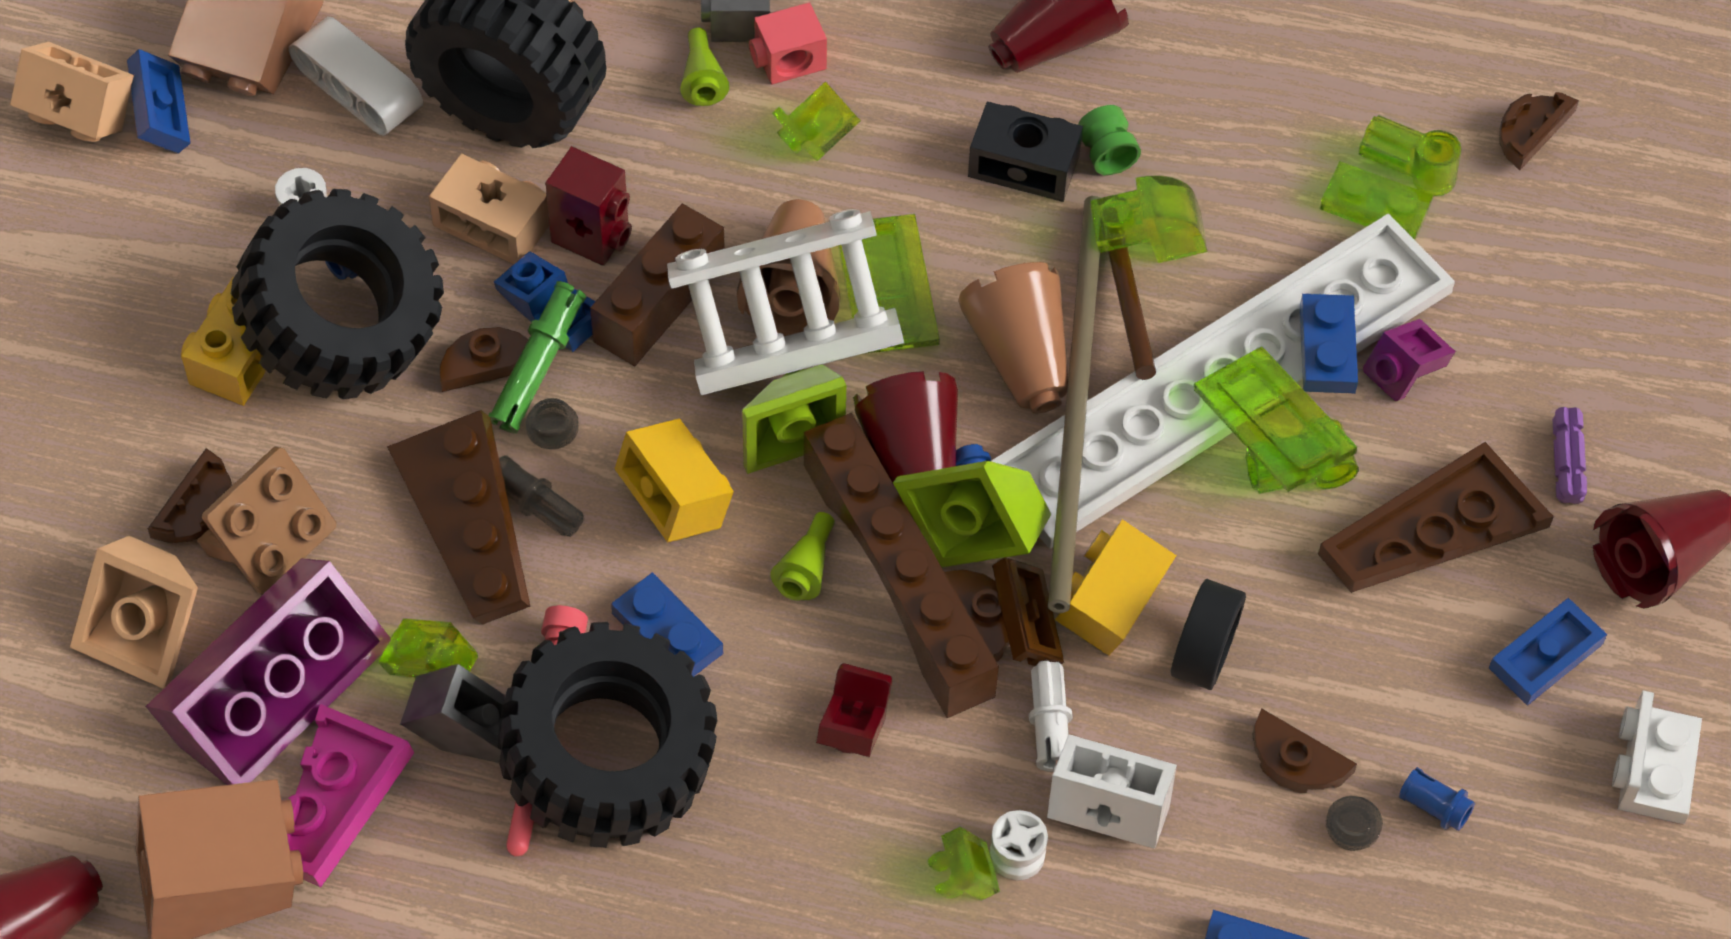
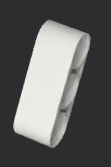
M327 16L289 46V53L293 62L307 78L379 135H386L423 106L422 95L410 78L333 17Z

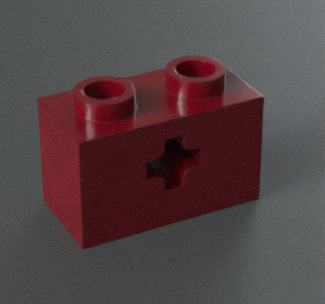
M571 146L545 182L551 243L604 266L615 250L621 251L625 247L632 231V224L628 221L630 194L626 191L625 170Z

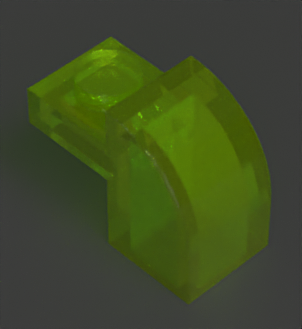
M1167 176L1135 178L1137 190L1090 200L1095 238L1100 253L1146 242L1151 243L1158 263L1208 252L1202 214L1196 195L1192 188L1181 180Z

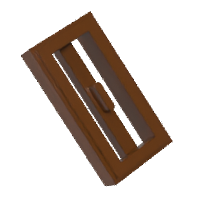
M1004 557L992 565L1013 660L1022 662L1027 658L1028 664L1032 666H1037L1038 662L1046 660L1063 664L1064 658L1054 614L1048 608L1049 593L1043 569Z

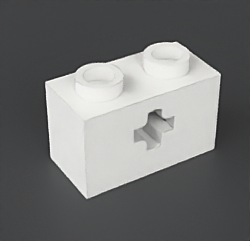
M1068 734L1052 776L1047 818L1155 849L1170 808L1177 765Z

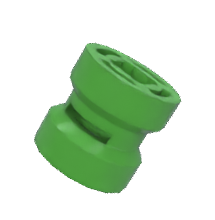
M1116 105L1097 107L1081 118L1078 125L1083 126L1082 142L1085 146L1091 148L1089 157L1097 173L1102 175L1121 173L1137 162L1141 155V149L1134 135L1127 132L1129 123L1121 107Z

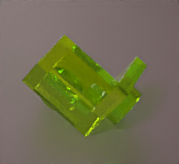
M826 81L791 114L788 115L780 106L772 112L783 125L777 131L781 139L796 154L805 149L817 161L861 122L858 116Z
M403 618L398 628L392 634L390 642L378 663L389 675L416 678V676L455 664H459L470 672L478 658V653L451 622Z

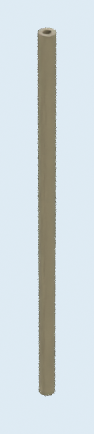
M1098 196L1087 197L1084 200L1048 598V608L1055 613L1067 612L1070 609L1104 211V201Z

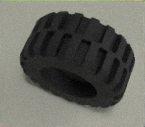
M425 0L408 24L406 30L405 48L407 59L410 60V69L415 78L421 79L422 89L430 98L435 97L441 103L440 108L450 116L454 114L463 121L462 125L472 131L477 129L485 133L486 138L496 142L505 140L509 142L510 146L522 148L530 145L532 148H540L566 138L576 126L606 76V55L603 41L598 40V30L592 21H586L583 17V10L575 1L570 3L568 0Z
M333 188L328 197H324L323 191L314 190L303 193L299 201L289 199L278 206L273 216H268L236 266L238 272L232 280L231 295L234 299H237L232 307L234 322L238 326L245 325L246 327L240 338L248 351L252 352L257 349L262 355L258 364L269 374L276 369L286 377L283 384L295 390H298L302 384L311 387L310 394L312 396L326 399L332 391H338V397L341 399L357 398L363 389L370 394L381 390L391 379L396 380L408 368L433 335V328L440 320L443 307L438 300L444 294L442 277L440 275H433V272L439 266L434 251L432 249L425 251L422 242L426 237L416 225L409 228L401 220L404 216L402 212L393 206L389 210L377 205L379 199L363 193L358 199L351 197V191L348 189ZM309 261H329L342 265L356 273L367 284L374 295L378 307V324L365 328H348L331 323L319 316L307 304L298 288L295 266Z
M608 622L591 623L590 630L586 633L580 634L576 626L560 631L557 645H554L551 640H544L533 649L531 662L528 660L520 663L513 674L512 685L506 691L498 733V748L501 750L499 765L503 779L512 780L510 794L518 806L523 807L527 803L532 805L530 819L542 828H546L550 822L560 827L558 837L574 843L576 834L591 837L590 847L607 848L609 838H620L622 846L640 843L642 832L646 829L654 837L669 829L672 816L674 818H682L690 809L695 794L701 791L712 759L717 739L714 731L718 720L716 705L708 702L711 689L705 677L700 674L694 677L691 675L695 662L684 651H679L676 655L668 650L670 640L657 633L653 635L652 639L639 635V626L624 623L623 630L617 631L609 630ZM591 699L615 700L633 707L650 722L657 734L659 748L650 760L637 767L622 771L599 770L587 766L571 756L558 740L554 731V725L561 713L577 703Z

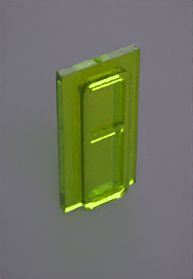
M915 214L874 218L873 222L877 236L862 239L878 306L884 307L885 310L896 309L904 343L868 353L940 345ZM838 245L851 319H854L858 308L842 246Z
M1262 346L1194 383V391L1287 492L1357 453V446Z

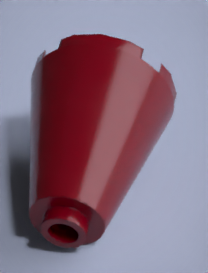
M1020 0L991 31L990 35L993 43L988 45V48L994 60L1002 69L1006 70L1010 67L1018 73L1118 34L1129 25L1128 14L1125 8L1117 13L1112 0Z
M924 371L893 375L867 385L868 396L861 399L858 394L853 397L855 414L867 440L892 483L898 476L956 466L958 389L956 380L951 375L939 372L940 381H926Z
M1714 489L1622 503L1604 510L1596 519L1593 530L1600 528L1599 543L1593 545V555L1601 576L1612 591L1621 599L1630 596L1641 602L1636 607L1645 609L1664 603L1731 542V497L1721 490Z
M70 855L1 874L0 939H61L99 904L98 892L103 889V884L95 867L87 860L81 862L75 856Z

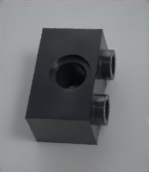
M987 101L970 146L968 177L1064 202L1080 156L1083 126L1070 123L1062 118H1050L1023 111L1012 105H1000Z

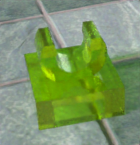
M962 827L941 835L945 851L934 853L927 861L929 867L938 872L950 868L951 875L947 881L935 886L936 893L945 898L952 899L966 892L979 900H983L1000 892L986 841Z

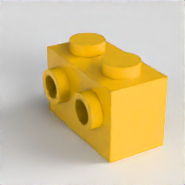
M232 277L223 293H217L212 298L207 310V317L198 331L190 333L186 338L181 350V360L183 361L190 385L244 406L266 370L258 364L262 358L258 350L248 351L240 338L246 330L245 325L238 326L234 322L232 307L237 299H234L231 295L232 280L234 278Z
M678 418L626 432L614 469L666 542L720 529L734 491L728 479L719 472L703 450L700 441L693 437L682 420Z
M1123 519L1110 534L1101 529L1084 554V557L1092 561L1083 576L1076 571L1073 573L1070 609L1067 612L1059 613L1055 620L1109 656L1124 641L1177 555Z

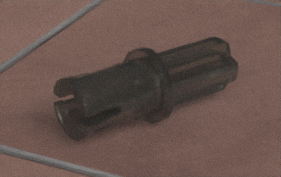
M508 455L499 458L506 494L519 505L521 513L525 516L535 515L562 536L571 537L578 531L584 521L583 512L551 490L552 485L550 481L546 478L538 479L533 474L531 475Z

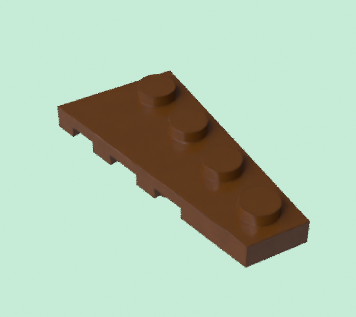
M479 410L387 446L473 619L483 625L531 607L490 417L482 410Z
M1484 442L1322 542L1318 555L1352 593L1550 528L1554 516L1493 449Z

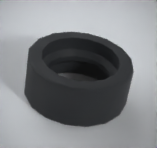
M1209 579L1203 581L1194 599L1177 645L1171 667L1172 677L1208 690L1213 689L1227 658L1246 600L1245 592Z

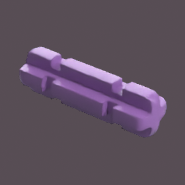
M1560 407L1556 409L1555 416L1552 419L1553 434L1556 436V439L1553 440L1555 476L1558 478V482H1556V497L1563 504H1579L1584 501L1587 493V477L1583 474V471H1586L1584 434L1581 432V429L1584 428L1583 413L1577 407Z

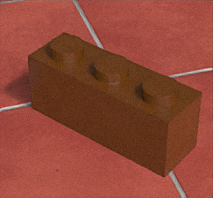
M682 203L590 307L593 342L635 367L692 301L688 285L671 289L667 264L675 262V258L686 251L705 249L706 253L725 249L724 227Z

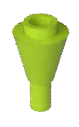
M696 27L688 32L690 52L680 92L682 97L690 104L710 106L726 97L729 91V81L709 49L706 30Z
M825 512L816 513L806 535L771 569L770 577L773 584L786 598L796 601L811 600L820 594L826 551L825 543L835 524V520L830 514Z

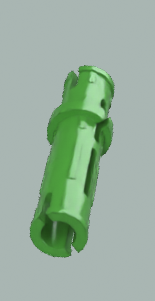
M557 281L539 320L532 321L527 330L531 336L492 412L488 415L493 425H497L498 421L502 422L499 428L504 431L517 434L520 429L519 426L558 349H565L569 341L567 332L581 304L586 299V295L581 290H577L575 294L571 293L574 289L573 285Z

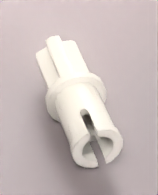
M1046 660L1038 662L1037 666L1031 670L1034 709L1029 713V721L1035 726L1036 766L1040 770L1054 772L1056 760H1059L1069 734L1068 723L1073 719V713L1070 708L1066 707L1063 666L1059 662H1049Z

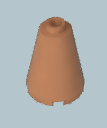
M801 199L786 201L777 208L761 239L826 223L824 213L817 205L810 201ZM827 248L811 252V257L827 318L834 321L839 311L841 296L832 250ZM790 258L761 265L760 270L777 333L788 336L804 332V327L808 324ZM740 278L737 287L738 308L742 314H744L745 310L751 317Z
M1028 262L993 271L996 281L981 287L979 279L973 281L960 292L958 302L961 311L1016 402L1021 408H1031L1032 413L1035 414L1056 409L1062 404L1061 398L1067 394L1068 387L1061 285L1057 269L1054 267L1050 272L1047 263Z

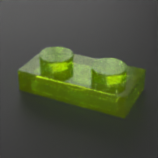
M1339 161L1322 197L1320 210L1366 227L1389 213L1416 241L1431 207L1434 195Z

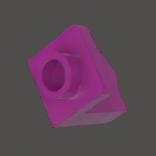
M1417 319L1383 332L1365 362L1363 372L1394 401H1399L1406 397L1417 378L1447 367L1456 351L1421 319Z

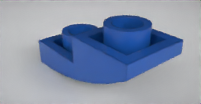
M529 251L494 281L496 290L511 305L532 322L539 320L554 291L556 282L568 283L563 270ZM573 289L571 293L575 294L577 290ZM587 296L567 332L569 341L566 348L572 352L593 335L590 307L596 301Z

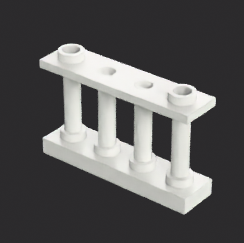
M857 209L844 210L830 216V222L706 253L705 249L686 251L679 254L675 258V262L667 264L671 289L684 285L689 287L706 352L703 353V358L694 360L695 376L701 395L904 343L896 309L885 310L884 307L878 306L862 239L877 236L871 211L860 214V211ZM841 245L858 312L854 315V319L834 324L833 320H828L811 252ZM790 258L808 325L804 327V332L783 336L782 333H777L760 266ZM739 271L757 338L753 341V345L733 350L731 346H726L708 279Z

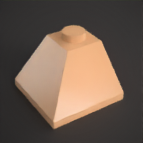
M127 536L97 548L70 648L164 689L172 680L198 587L177 556L134 537Z

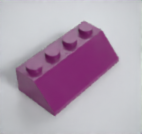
M301 558L145 707L182 750L224 784L232 785L252 782L315 720L320 704L328 707L394 641L330 561Z

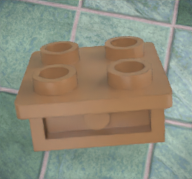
M275 446L203 512L202 519L209 529L197 542L209 557L236 564L255 592L263 595L301 558H305L336 528L337 523L286 450Z

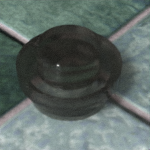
M557 398L541 400L532 408L527 416V435L535 445L544 449L565 447L577 436L579 430L578 416L574 409L563 400Z
M1345 796L1336 800L1330 806L1326 816V829L1335 844L1349 851H1358L1373 845L1379 838L1383 826L1382 816L1378 808L1371 801L1359 796Z

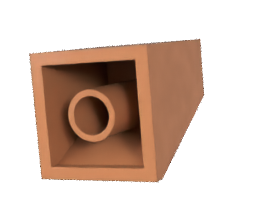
M187 0L168 56L183 67L181 74L191 79L210 83L211 77L228 81L226 87L244 95L254 97L257 90L274 95L292 62L289 46L309 31L324 0Z
M278 779L138 796L135 849L148 939H194L292 907L294 886L303 884V866L300 851H290L287 834L294 833V813L291 800H281Z

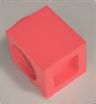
M810 2L754 18L755 38L749 40L750 54L755 67L764 68L771 85L827 69V37Z

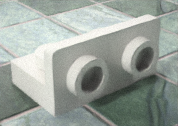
M1642 690L1635 708L1626 706L1621 721L1619 738L1628 740L1626 755L1619 754L1617 757L1612 778V787L1621 788L1618 810L1685 824L1690 811L1702 718L1652 707L1654 693Z

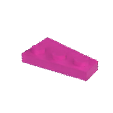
M320 704L315 718L318 728L312 746H306L300 762L303 773L296 794L288 798L291 800L293 807L294 833L287 834L290 851H300L303 880L318 887H322L414 755V751L407 740Z

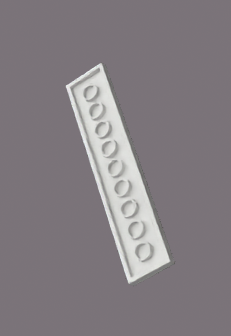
M1388 213L1155 358L1156 374L1154 377L1141 380L1136 377L1134 371L1089 399L1086 411L1076 532L1303 388L1300 301L1302 294L1354 295L1356 348L1358 353L1379 340L1383 332L1401 326L1451 294L1455 281ZM1065 415L991 460V462L1030 472L1052 514L1039 536L1049 549L1053 547Z

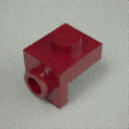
M846 663L840 664L836 673L832 698L819 724L816 743L836 748L843 753H855L870 757L885 722L892 677Z

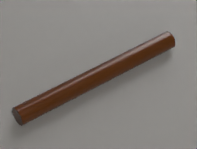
M1109 218L1103 222L1102 229L1134 370L1138 379L1147 380L1155 376L1156 367L1123 225L1120 219Z

